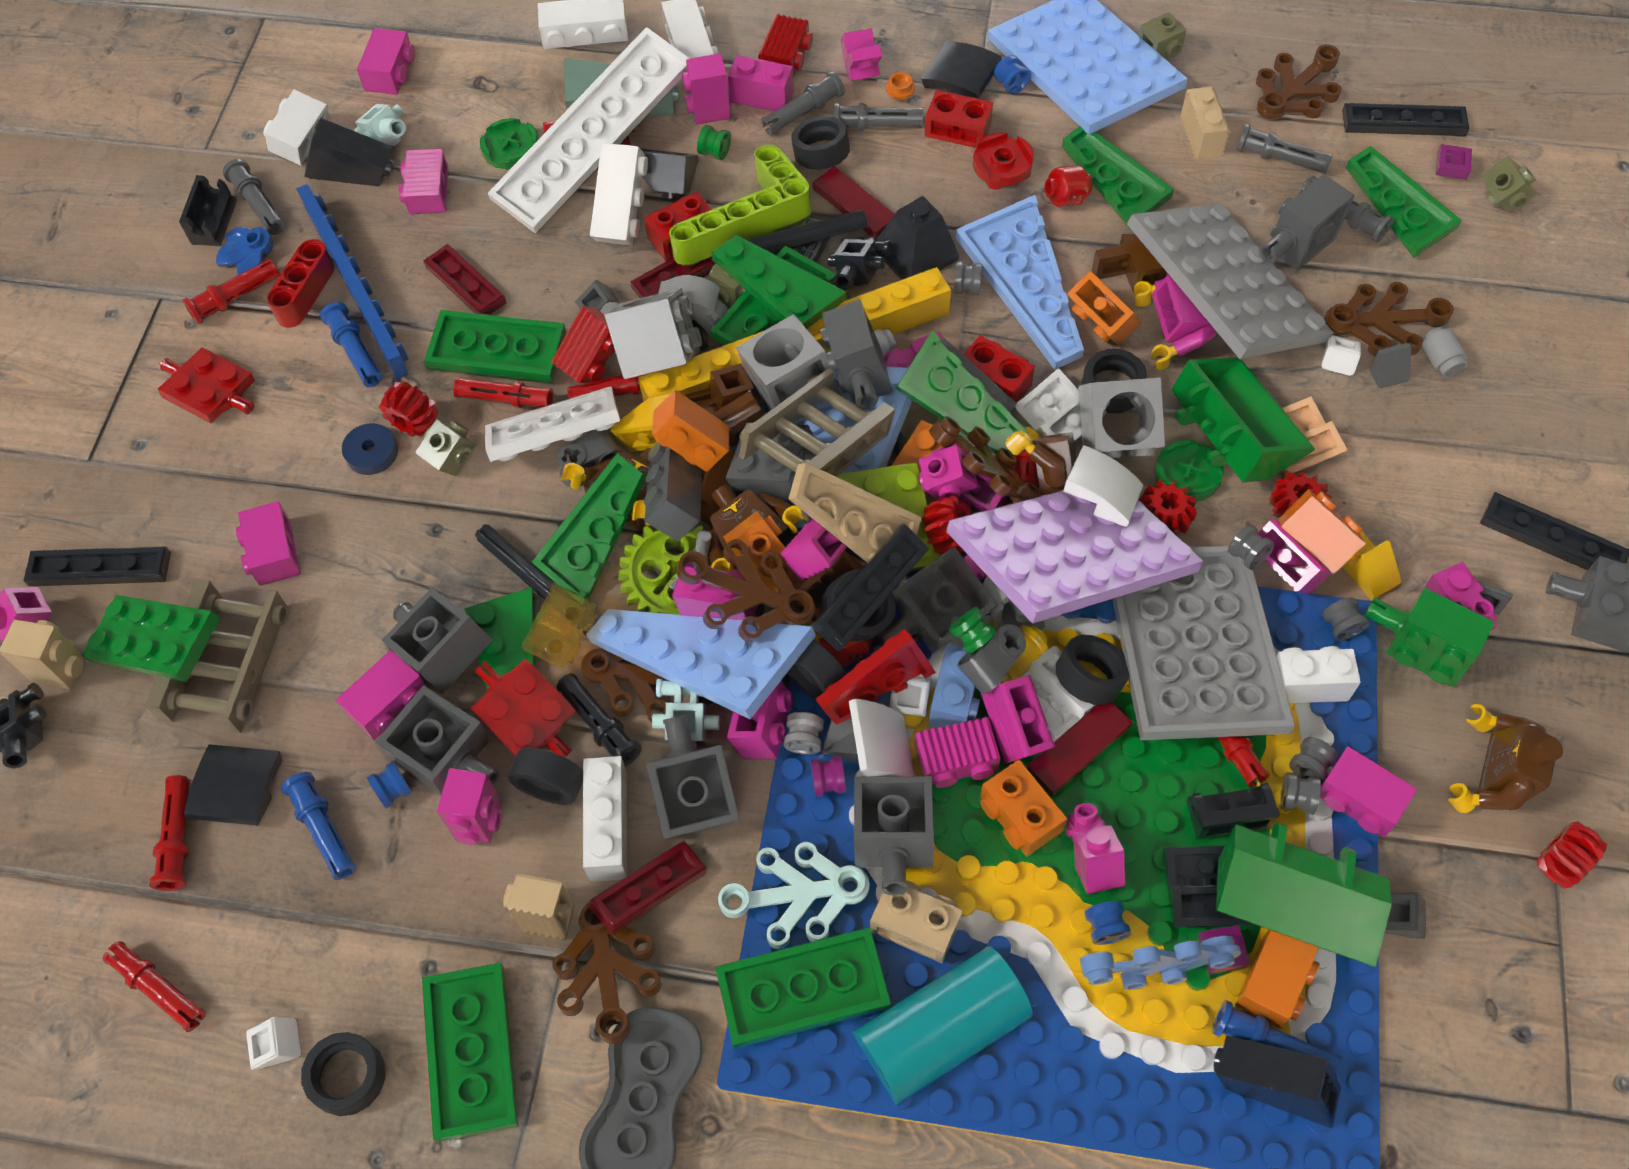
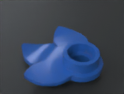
M237 227L225 235L227 244L223 245L217 253L216 264L218 266L236 265L238 275L262 263L263 257L268 255L273 248L271 234L263 227H256L251 230L247 227Z

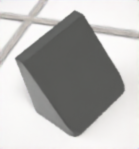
M595 280L575 301L580 309L582 306L597 308L599 311L606 303H620L612 290L598 280Z
M1404 343L1378 351L1369 371L1379 388L1397 385L1409 380L1411 365L1410 344Z
M1478 581L1484 589L1481 596L1493 605L1494 614L1499 615L1512 599L1513 594Z
M1419 892L1391 893L1392 906L1385 933L1425 939V900Z

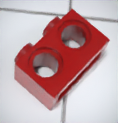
M936 90L926 113L925 137L977 148L978 142L987 136L992 122L993 102Z
M979 335L963 354L1016 403L1032 386L1035 366L1026 358L1006 350L996 341Z

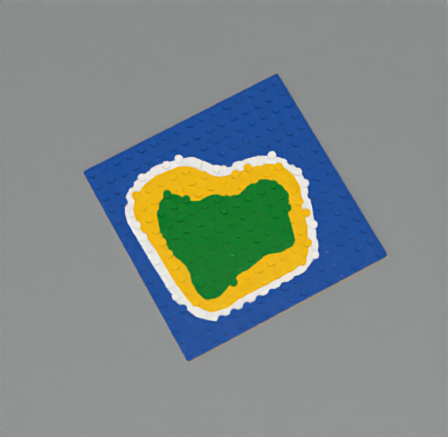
M966 552L947 558L939 554L941 564L938 566L913 570L906 575L918 582L921 580L928 582L927 593L915 611L908 609V604L895 598L896 611L892 622L898 621L913 630L918 637V647L936 672L928 677L931 679L926 716L900 713L904 716L915 776H923L915 750V734L919 731L923 732L933 729L929 727L930 709L946 644L963 647L961 639L954 637L949 632L950 626L967 611L978 607L983 613L982 619L986 624H992L995 627L982 589L985 579L978 582L979 587L973 595L958 598L950 587V583L944 578L949 566L959 562L968 555ZM1258 587L1276 656L1285 649L1295 647L1301 648L1303 651L1320 650L1328 646H1336L1340 649H1354L1361 682L1349 701L1289 703L1295 725L1291 734L1243 736L1250 739L1253 744V752L1265 770L1270 774L1269 778L1261 784L1268 783L1272 790L1276 807L1280 813L1276 823L1286 825L1287 827L1285 842L1338 861L1340 852L1344 847L1352 848L1356 851L1355 867L1378 874V834H1372L1364 830L1357 820L1344 812L1332 810L1321 798L1314 815L1306 814L1299 808L1284 810L1280 806L1281 789L1285 774L1287 772L1293 773L1289 763L1294 755L1300 754L1299 746L1306 737H1315L1328 743L1338 753V759L1348 746L1378 764L1377 622L1367 618L1369 626L1363 632L1350 639L1336 641L1332 633L1334 628L1331 623H1327L1324 620L1322 613L1331 604L1344 599V597L1312 593L1302 594L1295 591ZM1112 599L1061 614L1056 621L1054 617L1044 621L1046 627L1041 631L1047 637L1046 644L1048 650L1056 646L1063 652L1072 638L1079 635H1094L1112 643L1123 653ZM1356 599L1359 605L1358 612L1364 616L1372 601ZM876 616L872 620L868 621L867 624L870 625L875 620ZM889 627L881 634L873 637L870 652L865 658L844 667L847 674L854 669L856 664L871 656L873 647L880 645L890 632ZM1078 660L1079 664L1090 674L1102 679H1108L1095 665ZM790 678L788 690L791 692L793 703L792 709L787 713V716L796 712H806L821 717L824 720L823 730L818 735V738L821 740V749L815 754H798L787 750L784 747V743L780 745L778 759L775 760L759 851L767 847L773 848L778 852L779 858L813 882L828 879L813 867L802 868L796 863L795 848L802 842H810L815 845L818 853L838 867L855 866L854 777L867 776L860 771L859 763L855 764L842 760L846 793L838 794L835 791H827L824 796L815 797L811 760L819 759L822 762L830 761L833 757L823 753L831 718L815 699L805 693ZM1128 680L1112 703L1133 722L1131 728L1056 795L1052 797L1044 789L1066 816L1067 821L1068 815L1074 813V808L1079 804L1089 803L1097 808L1101 820H1104L1106 826H1112L1124 850L1125 886L1087 894L1075 869L1074 842L1071 837L1067 836V821L1062 833L1028 857L1020 848L1016 850L1009 844L1003 832L1005 830L996 818L994 820L989 818L980 804L982 785L1016 762L1013 761L1005 764L990 721L1001 758L999 769L994 771L992 776L982 780H974L972 776L957 779V783L945 788H937L935 784H932L933 867H906V880L918 885L921 888L920 892L934 898L936 895L945 896L953 900L957 904V908L963 910L960 924L943 963L941 964L872 933L891 1007L990 946L1006 961L1022 985L1032 1008L1033 1015L1031 1019L897 1105L892 1100L852 1035L854 1030L886 1010L736 1049L733 1048L727 1023L717 1085L723 1092L1202 1169H1380L1379 956L1376 967H1372L1319 948L1314 961L1319 962L1320 966L1311 985L1305 983L1302 988L1300 997L1305 999V1004L1296 1021L1290 1019L1281 1029L1269 1024L1271 1027L1343 1057L1341 1071L1335 1068V1072L1339 1074L1337 1080L1341 1086V1092L1332 1128L1227 1090L1216 1076V1072H1214L1215 1053L1219 1047L1223 1048L1226 1038L1224 1034L1221 1036L1212 1034L1215 1018L1225 1000L1232 1002L1234 1008L1245 1012L1234 1005L1263 936L1269 929L1255 924L1239 925L1251 963L1247 968L1208 975L1206 965L1185 971L1187 980L1172 985L1163 984L1161 973L1158 972L1146 976L1147 986L1134 990L1123 989L1120 975L1123 972L1112 973L1113 980L1111 982L1099 985L1089 984L1088 978L1083 976L1080 958L1085 955L1097 952H1110L1113 955L1114 963L1134 960L1133 951L1136 949L1155 946L1161 950L1175 952L1174 946L1187 941L1199 942L1197 936L1201 931L1235 926L1174 927L1168 897L1163 848L1225 846L1230 835L1196 839L1186 802L1187 798L1195 793L1207 796L1254 789L1260 786L1258 779H1256L1257 786L1248 787L1233 761H1228L1224 756L1225 749L1217 737L1140 740ZM976 688L973 698L980 699L976 719L989 718L981 692ZM891 690L880 695L877 703L889 707ZM786 717L785 731H786V735H787V734H789V728L787 727V724H786V723H787V717ZM1042 752L1019 760L1027 768ZM1334 765L1326 769L1328 775L1331 772ZM1272 829L1260 830L1256 832L1271 837ZM803 850L799 857L803 860H809L814 854L809 850ZM765 856L761 860V863L765 866H770L775 862V858L772 856ZM756 865L752 891L790 886L773 873L765 874L761 872ZM861 868L869 878V892L861 902L853 905L846 904L829 926L828 938L870 927V920L883 893L882 868ZM847 881L843 884V888L846 891L852 892L856 890L857 884L853 881ZM831 896L815 899L790 932L791 939L789 944L782 949L811 942L806 935V923L810 918L820 914ZM1121 901L1125 909L1122 917L1124 922L1130 926L1131 936L1111 944L1094 945L1091 939L1093 932L1092 924L1086 921L1085 910L1100 903ZM792 902L748 909L739 960L782 950L775 949L769 945L766 932L771 924L779 921ZM815 924L810 928V932L814 935H821L825 930L821 924ZM776 930L772 933L771 938L775 941H781L785 938L786 933L782 930Z

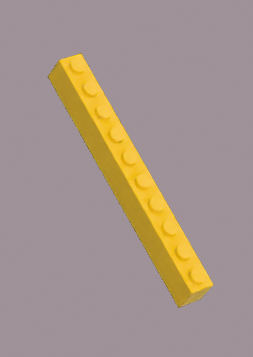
M936 267L846 300L838 307L861 299L873 329H881L882 331L889 329L895 335L948 315L950 312L951 289ZM821 318L807 330L825 352L831 351V347L827 348L822 338L820 329L825 327L824 319ZM762 332L694 356L687 364L638 377L643 401L649 397L671 394L674 390L686 395L709 389L710 372L742 363L736 347Z

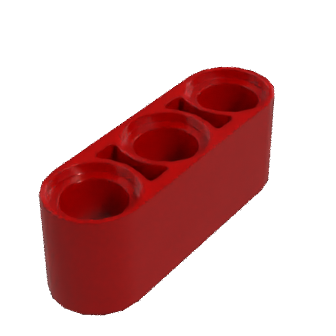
M309 239L300 244L267 295V303L277 322L283 327H295L304 320L334 272V264L326 246L318 239Z

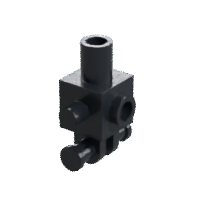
M856 237V239L842 238L840 247L835 254H829L828 265L836 267L837 271L833 279L835 286L842 290H848L852 285L868 284L876 271L884 269L885 258L877 256V254L890 256L893 248L892 241H878L875 237H869L868 240H865L864 237Z
M36 683L29 684L21 692L15 690L8 695V699L2 698L0 700V752H2L3 765L8 768L15 769L24 766L27 763V750L33 749L38 743L43 741L42 719L46 717V711L40 705L30 708V703L44 697L42 689Z

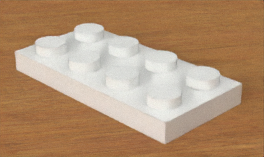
M606 387L485 425V447L490 462L498 459L499 461H508L515 458L520 452L530 449L532 451H540L555 441L562 439L564 441H571L582 436L584 432L594 429L603 431L613 427L616 422L620 421L612 387Z

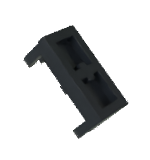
M196 175L179 220L191 245L221 247L237 202L236 197L232 196L227 184L221 179H218L217 187L219 189L210 186L205 176Z
M1268 783L1260 784V786L1254 789L1207 796L1195 793L1186 800L1197 840L1231 835L1235 825L1253 831L1272 829L1280 817L1279 809L1276 807L1272 790Z

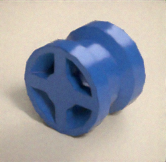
M1010 55L998 63L994 70V77L998 82L1004 83L1003 86L1008 93L1016 94L1028 85L1031 73L1026 67L1021 66V61L1017 56Z
M393 761L387 764L385 771L380 774L373 773L366 777L385 808L393 805L394 799L400 795L407 796L412 793Z
M1121 901L1104 902L1085 910L1086 921L1092 924L1093 932L1091 939L1094 945L1111 944L1131 936L1130 926L1124 922L1122 917L1125 909Z

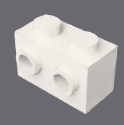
M293 89L289 97L281 101L278 113L273 121L269 120L264 128L263 134L268 151L301 166L309 154L311 141L320 119L323 118L329 121L327 104Z
M1328 646L1320 650L1303 651V649L1295 647L1285 649L1276 656L1289 703L1349 701L1361 683L1354 649H1340L1336 646Z

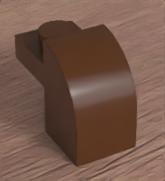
M1122 234L1120 245L1107 246L1095 251L1092 273L1099 279L1126 274L1133 293L1134 286L1138 282L1146 281L1152 286L1155 285V281L1164 279L1167 275L1166 270L1136 234Z
M742 363L711 371L709 389L684 396L703 409L711 406L721 408L750 389L754 393V386Z

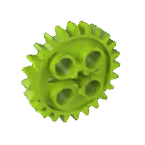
M699 525L694 531L690 530L678 542L658 529L653 532L647 526L644 527V538L636 534L633 535L632 543L634 546L625 545L624 554L627 557H620L619 566L623 569L618 574V580L624 581L621 584V593H630L626 603L628 606L638 603L636 611L681 615L675 601L668 596L674 592V589H671L668 585L677 575L676 566L681 556L686 552L694 550L697 534L702 531V525ZM674 547L679 549L682 554L671 555L666 550ZM709 557L708 564L711 567L712 563ZM651 570L656 572L659 577L649 579L642 573ZM669 573H671V574H673L674 576H673V577L670 579V581L668 582ZM665 586L664 590L659 595L654 594V592L658 591L659 589Z

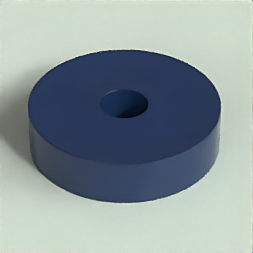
M375 423L363 424L354 428L346 435L342 443V455L347 465L354 472L363 475H373L386 470L393 464L398 454V445L392 432L387 427ZM374 447L372 450L366 451L368 448Z

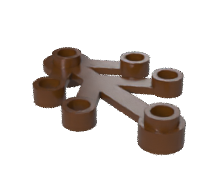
M1329 44L1319 46L1313 63L1295 79L1292 69L1293 57L1288 53L1278 54L1275 59L1274 69L1280 73L1283 89L1280 92L1275 91L1274 80L1276 74L1272 69L1263 68L1259 70L1256 84L1262 88L1263 96L1257 103L1258 113L1267 119H1279L1286 112H1303L1308 118H1318L1324 107L1320 99L1310 98L1307 101L1289 100L1292 97L1321 96L1324 101L1333 103L1339 99L1342 89L1337 83L1328 82L1321 85H1307L1321 72H1329L1336 67L1340 56L1338 48Z
M1393 282L1389 285L1384 297L1370 312H1358L1362 306L1370 305L1376 296V289L1372 285L1361 284L1347 304L1340 303L1334 305L1326 312L1324 319L1326 325L1333 333L1341 335L1350 333L1368 344V352L1376 357L1379 350L1389 348L1391 342L1386 336L1376 335L1363 325H1372L1401 344L1413 343L1415 346H1411L1412 356L1420 351L1423 339L1418 334L1409 333L1396 324L1426 322L1427 325L1438 328L1448 323L1454 308L1444 298H1433L1428 302L1425 309L1389 311L1395 304L1402 303L1408 293V288L1405 284ZM1375 344L1381 345L1383 348H1379Z
M948 416L944 419H938L930 428L929 433L932 438L944 448L957 444L968 454L962 459L966 469L975 475L982 474L992 477L989 485L1000 496H1009L1013 503L1042 496L1040 490L1034 484L1028 481L1024 483L1012 467L1017 460L1010 451L1001 448L995 455L991 453L986 446L991 439L980 427L975 426L967 435L971 443L959 435L962 431L961 427Z
M731 540L724 549V558L728 563L737 566L744 580L709 568L706 557L696 551L684 553L676 566L677 576L686 584L694 585L703 582L739 595V597L721 605L711 604L708 606L703 615V621L710 629H719L728 618L760 604L775 608L758 618L753 616L746 617L738 628L739 636L744 641L753 642L759 638L763 631L786 622L790 625L802 626L807 624L814 615L815 605L812 597L803 590L794 589L782 567L781 557L777 553L767 552L758 563L760 573L772 578L779 592L777 593L766 588L748 556V547L742 540ZM730 548L739 549L741 556L733 555ZM765 561H772L775 564L776 568H768L765 564ZM685 567L694 568L697 574H688L685 571ZM790 605L798 606L801 613L793 612ZM710 612H717L721 616V621H714L710 617ZM745 625L754 626L756 633L750 634L747 632Z
M602 648L588 652L581 663L582 672L589 681L603 685L611 699V706L616 715H629L634 709V702L628 692L621 690L615 677L631 682L646 707L647 718L651 723V711L654 708H662L664 710L662 714H666V703L656 697L650 685L656 686L657 679H662V681L669 680L638 665L621 663L625 659ZM598 661L605 662L600 668L593 667V664ZM699 696V703L707 704V706L713 703V701ZM620 700H627L629 702L623 708L616 706Z
M589 902L583 907L579 916L580 932L564 953L555 957L553 969L561 980H570L579 971L577 960L592 941L595 953L569 988L564 989L558 995L557 1004L561 1012L566 1016L579 1014L584 1006L582 997L598 977L603 1011L596 1018V1030L604 1042L618 1044L628 1037L631 1024L625 1011L619 1005L614 971L634 982L639 992L647 997L656 995L660 991L662 983L654 969H644L611 950L609 936L629 946L633 956L639 961L650 959L654 955L656 948L651 936L646 933H637L628 927H624L614 935H611L603 923L593 925L599 918L590 908ZM642 943L649 944L648 948L643 951L636 950ZM566 962L572 963L569 969L560 970L562 964ZM646 979H655L654 983L651 986H642L643 982ZM569 998H577L574 1005L570 1007L564 1006ZM613 1025H622L621 1029L616 1033H609V1029Z

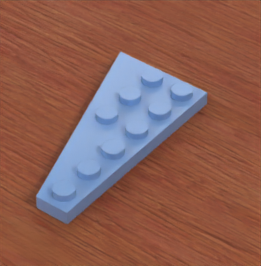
M1033 195L956 229L955 238L974 264L982 263L981 273L1053 369L1056 370L1082 358L1084 348L1075 320L1072 318L1068 307L1069 300L1067 294L1062 288V278L1050 240L1047 239L1044 230L1043 217L1040 216L1038 211V201L1036 195Z
M607 609L586 636L592 644L751 719L812 642L816 634L812 626L778 624L763 631L756 641L747 642L738 633V628L743 620L727 619L721 628L710 629L705 625L703 617ZM712 618L714 621H721L720 618ZM745 625L747 632L750 634L756 633L754 626Z

